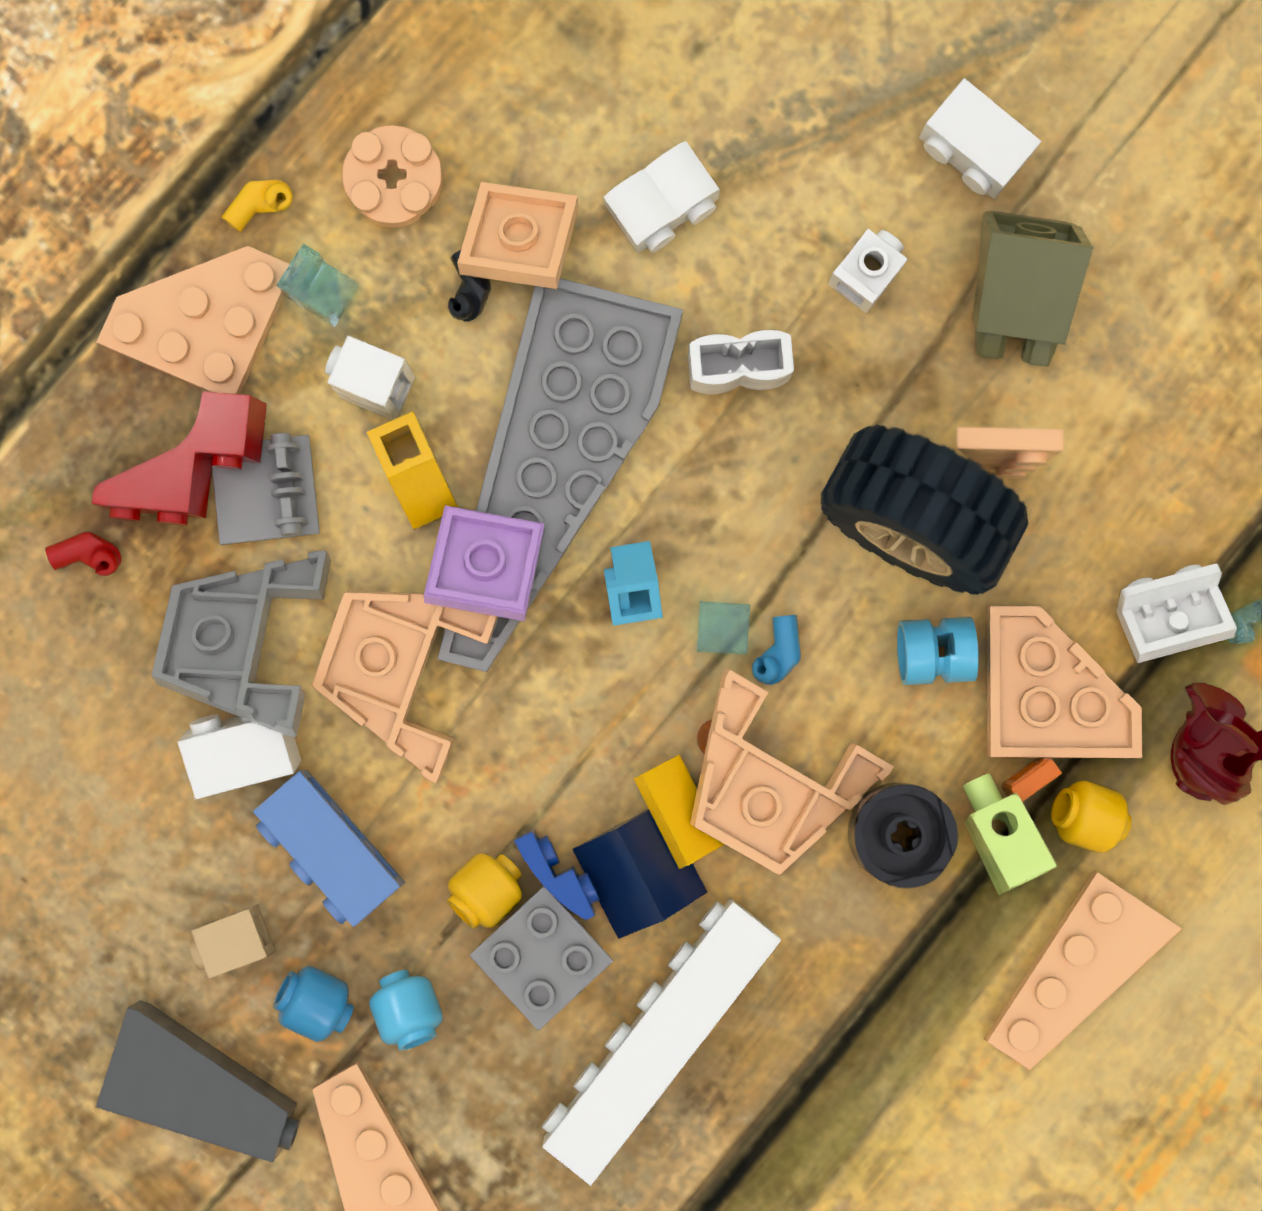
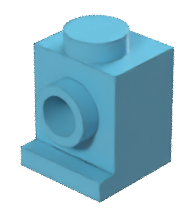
M650 541L610 547L613 568L604 569L613 626L663 618L658 579Z

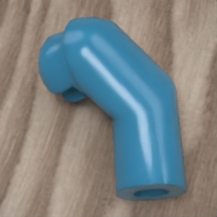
M797 615L772 617L775 643L761 657H757L752 664V673L757 681L766 685L781 682L800 662L801 651Z

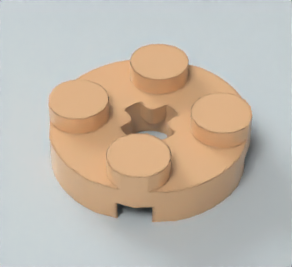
M394 125L378 127L355 137L352 142V148L344 160L342 179L345 192L356 210L372 223L388 228L406 227L420 220V216L426 213L431 205L433 207L436 204L443 187L442 167L427 137L416 133L412 129ZM397 165L399 171L406 172V179L398 180L396 188L390 189L387 186L386 180L379 179L381 172L387 171L388 166Z

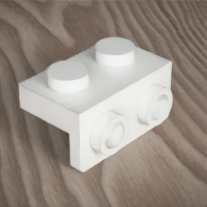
M1218 564L1204 567L1190 565L1180 569L1174 575L1156 580L1141 578L1133 581L1121 590L1116 613L1137 663L1234 638L1237 627L1218 587L1222 575Z

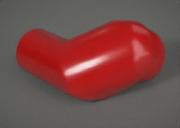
M92 532L80 533L45 548L48 561L54 570L80 561L95 569L96 574L108 576L118 569L122 559L120 551L114 543Z

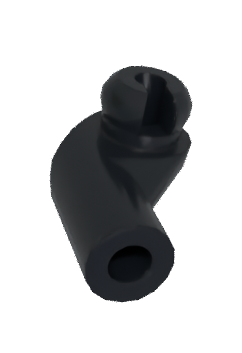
M459 250L450 259L462 282L455 297L449 299L448 310L455 319L469 322L476 319L482 313L491 292V283L486 278L460 275L457 264L461 252Z

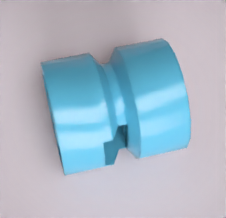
M972 617L943 618L938 626H933L929 619L899 621L897 629V654L899 673L903 685L933 684L937 676H941L946 683L976 681L978 675V641ZM938 647H944L945 657H939Z

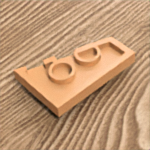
M957 427V449L967 458L980 464L982 469L996 470V476L999 478H1025L1026 472H1034L1037 466L1047 465V460L1063 451L1064 429Z

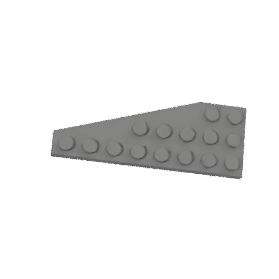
M561 278L557 289L534 287L476 509L479 512L544 523V534L528 609L658 410L683 309ZM499 617L491 640L487 644L445 628L437 659L488 672L520 621Z

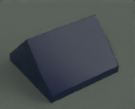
M649 809L572 848L584 873L587 872L599 895V902L618 939L666 920L707 893L693 863L686 867L678 868Z

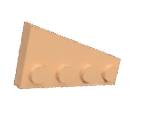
M1092 871L984 1039L1031 1070L1182 928L1098 872Z
M360 1061L355 1062L314 1086L312 1091L345 1211H443Z

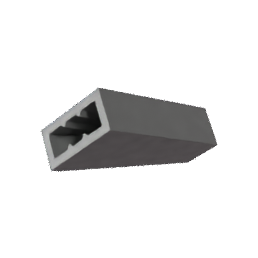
M141 1000L127 1008L96 1104L97 1108L272 1163L282 1152V1149L291 1150L300 1124V1120L292 1118L297 1104L295 1101L150 1003Z

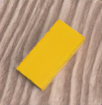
M680 754L633 778L679 869L694 863L725 845L690 824L697 788Z

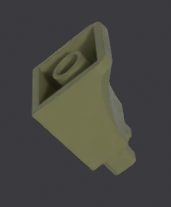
M983 212L977 283L972 320L976 329L975 349L978 356L992 359L1003 358L1009 336L1025 339L1021 353L1023 362L1032 365L1049 366L1057 344L1065 345L1093 250L1092 244L1080 226L1065 221L1005 212Z

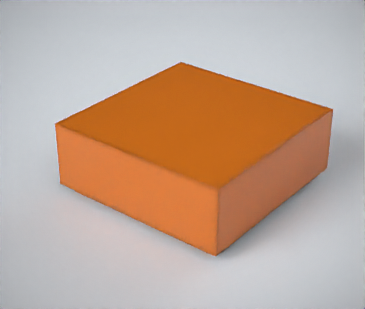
M1038 757L1004 781L1001 787L1007 796L1017 793L1023 802L1061 775L1062 772L1052 759Z

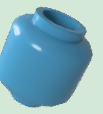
M306 966L298 973L290 971L282 982L273 1004V1008L279 1011L278 1021L280 1025L315 1042L324 1041L333 1031L341 1033L351 1018L354 1006L347 1002L349 996L347 983L312 966Z

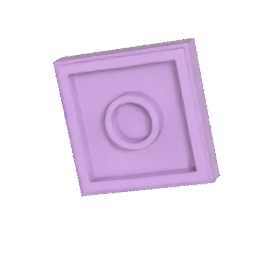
M445 505L424 592V603L525 621L544 534V523Z

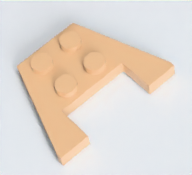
M348 590L344 592L311 686L360 726L365 725L387 743L386 747L396 755L405 757L422 771L420 774L426 779L437 783L441 778L455 738L408 721L407 715L438 628L441 626L487 644L491 640L499 617L424 603V593Z
M725 668L721 675L690 824L774 873L781 875L827 832L825 829L846 809L851 810L863 799L862 795L878 780L882 781L891 773L894 766L851 742L827 785L823 787L743 740L744 734L768 692L732 670Z

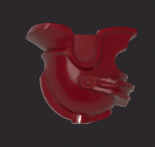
M1192 683L1185 687L1192 704V710L1187 711L1186 721L1178 730L1171 748V766L1177 779L1176 785L1183 792L1199 800L1211 801L1214 799L1222 805H1229L1248 796L1252 791L1250 785L1252 770L1255 763L1262 760V730L1257 732L1244 720L1246 716L1245 708L1236 697L1213 685Z

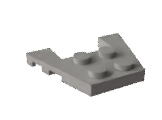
M327 551L308 553V559L285 564L283 559L265 563L264 569L242 575H237L235 571L173 585L151 675L157 685L284 735L297 737L305 698L301 686L256 684L255 679L272 598L323 600L331 562Z

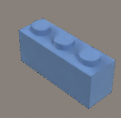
M308 770L298 771L253 811L261 820L256 825L261 835L275 848L281 844L294 858L289 863L294 873L306 885L310 886L314 882L327 896L322 901L323 905L341 924L348 921L354 928L405 883Z

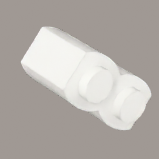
M684 141L658 157L645 169L621 182L609 191L603 199L605 207L636 252L639 253L648 248L653 253L666 246L675 238L676 235L673 230L677 226L688 220L692 225H695L711 215L717 208L714 202L719 198L720 189L689 144Z
M762 330L748 334L742 339L724 334H714L698 338L689 344L687 356L690 389L698 393L721 394L731 391L739 385L753 390L774 389L787 383L794 372L791 335L782 331Z

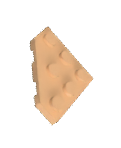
M250 246L243 247L116 297L96 342L105 348L205 391L241 394L293 279L296 268L292 264Z
M1041 606L986 607L987 757L1142 758V707L1128 693H1124L1104 673L1105 670L1077 642L1074 643L1054 623L1055 620Z

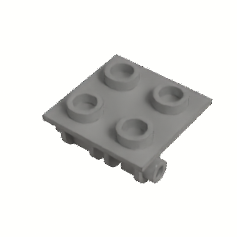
M290 433L270 435L271 439L263 440L261 463L243 462L242 470L222 469L212 466L220 545L320 534L309 435L291 437Z
M544 886L536 894L532 895L507 921L469 955L538 1031L614 961Z

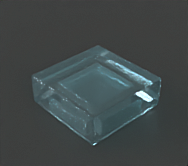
M700 601L696 652L747 655L750 604Z

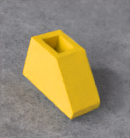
M413 411L367 431V435L385 475L413 530L441 519L445 505L459 508L424 429Z

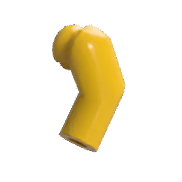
M281 180L250 181L242 188L221 218L241 233L255 213H273L286 210L293 201L292 191Z

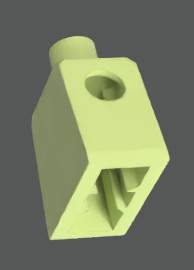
M990 773L962 786L975 811L964 822L998 895L1031 881L1057 867L1017 793L1003 799ZM998 819L1003 821L1008 827V836L998 835L992 828V820Z

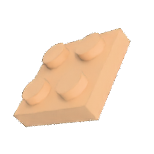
M481 182L457 262L460 275L557 289L579 210L578 196Z

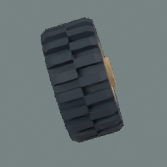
M884 425L867 426L854 433L821 493L823 514L827 515V519L834 526L840 528V532L858 542L859 546L875 553L889 564L906 570L907 573L915 577L924 578L940 587H948L952 591L960 593L966 591L971 595L983 594L997 586L1028 527V514L1025 503L1019 501V495L1013 489L1007 488L1004 485V481L995 474L988 473L982 469L980 464L970 458L966 459L955 453V450L945 445L940 446L931 442L929 438L919 434H909L903 429L895 427L887 429Z

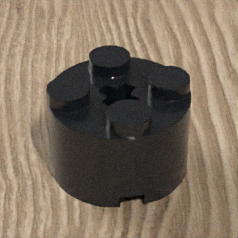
M888 783L866 793L863 799L853 807L848 824V841L854 858L871 876L883 883L898 888H915L934 881L944 871L955 853L958 844V830L950 808L933 792L912 784ZM899 822L913 830V835L905 838L906 846L904 847L900 843L891 840V833L897 831V823Z

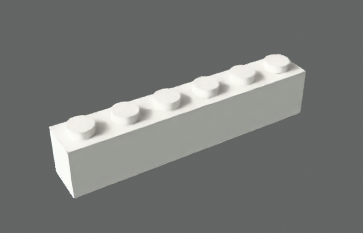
M731 897L724 906L716 901L699 923L704 932L693 946L686 941L680 946L667 965L673 969L662 986L654 981L636 1004L642 1010L630 1026L622 1022L605 1044V1047L610 1050L609 1054L599 1066L591 1062L573 1085L579 1091L567 1107L559 1103L542 1125V1128L547 1131L542 1147L590 1186L781 941L774 931Z

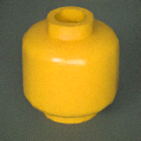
M1084 780L1077 781L1068 788L1061 790L1055 798L1051 811L1052 822L1063 841L1096 853L1108 852L1119 841H1123L1128 836L1132 824L1127 802L1121 793Z
M477 853L448 881V890L451 896L447 899V903L457 916L472 929H475L478 925L493 928L520 903L522 890L517 880L522 874L516 865L503 854H500L495 859L486 853Z

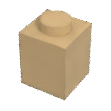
M258 904L191 930L194 940L190 941L189 947L193 961L199 970L205 969L208 979L266 958L275 952Z

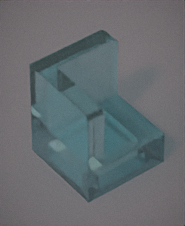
M304 243L276 285L285 297L335 327L359 290L356 281L328 265L320 253Z

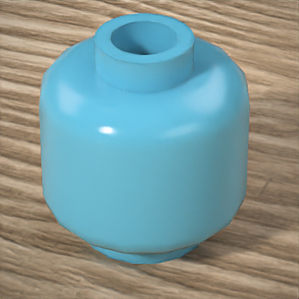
M408 970L397 971L382 978L379 981L381 989L376 991L369 1000L370 1010L381 1040L389 1045H397L399 1051H404L434 1039L437 1036L435 1029L442 1023L443 1014L431 981L424 976L410 977Z

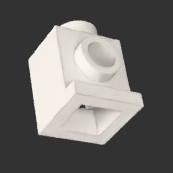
M867 229L842 263L832 273L828 285L867 314L906 263L907 258L901 254L904 249L903 244L894 235L885 230H880L876 235L870 229ZM867 256L873 257L881 263V269L877 271L869 270L864 264V258Z

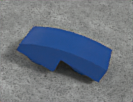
M535 829L514 840L534 875L559 902L585 920L595 916L596 911L592 903L599 901L600 898L587 872L579 876L575 867L572 866L556 874L552 866L560 863L557 853L549 837L546 835L539 839Z

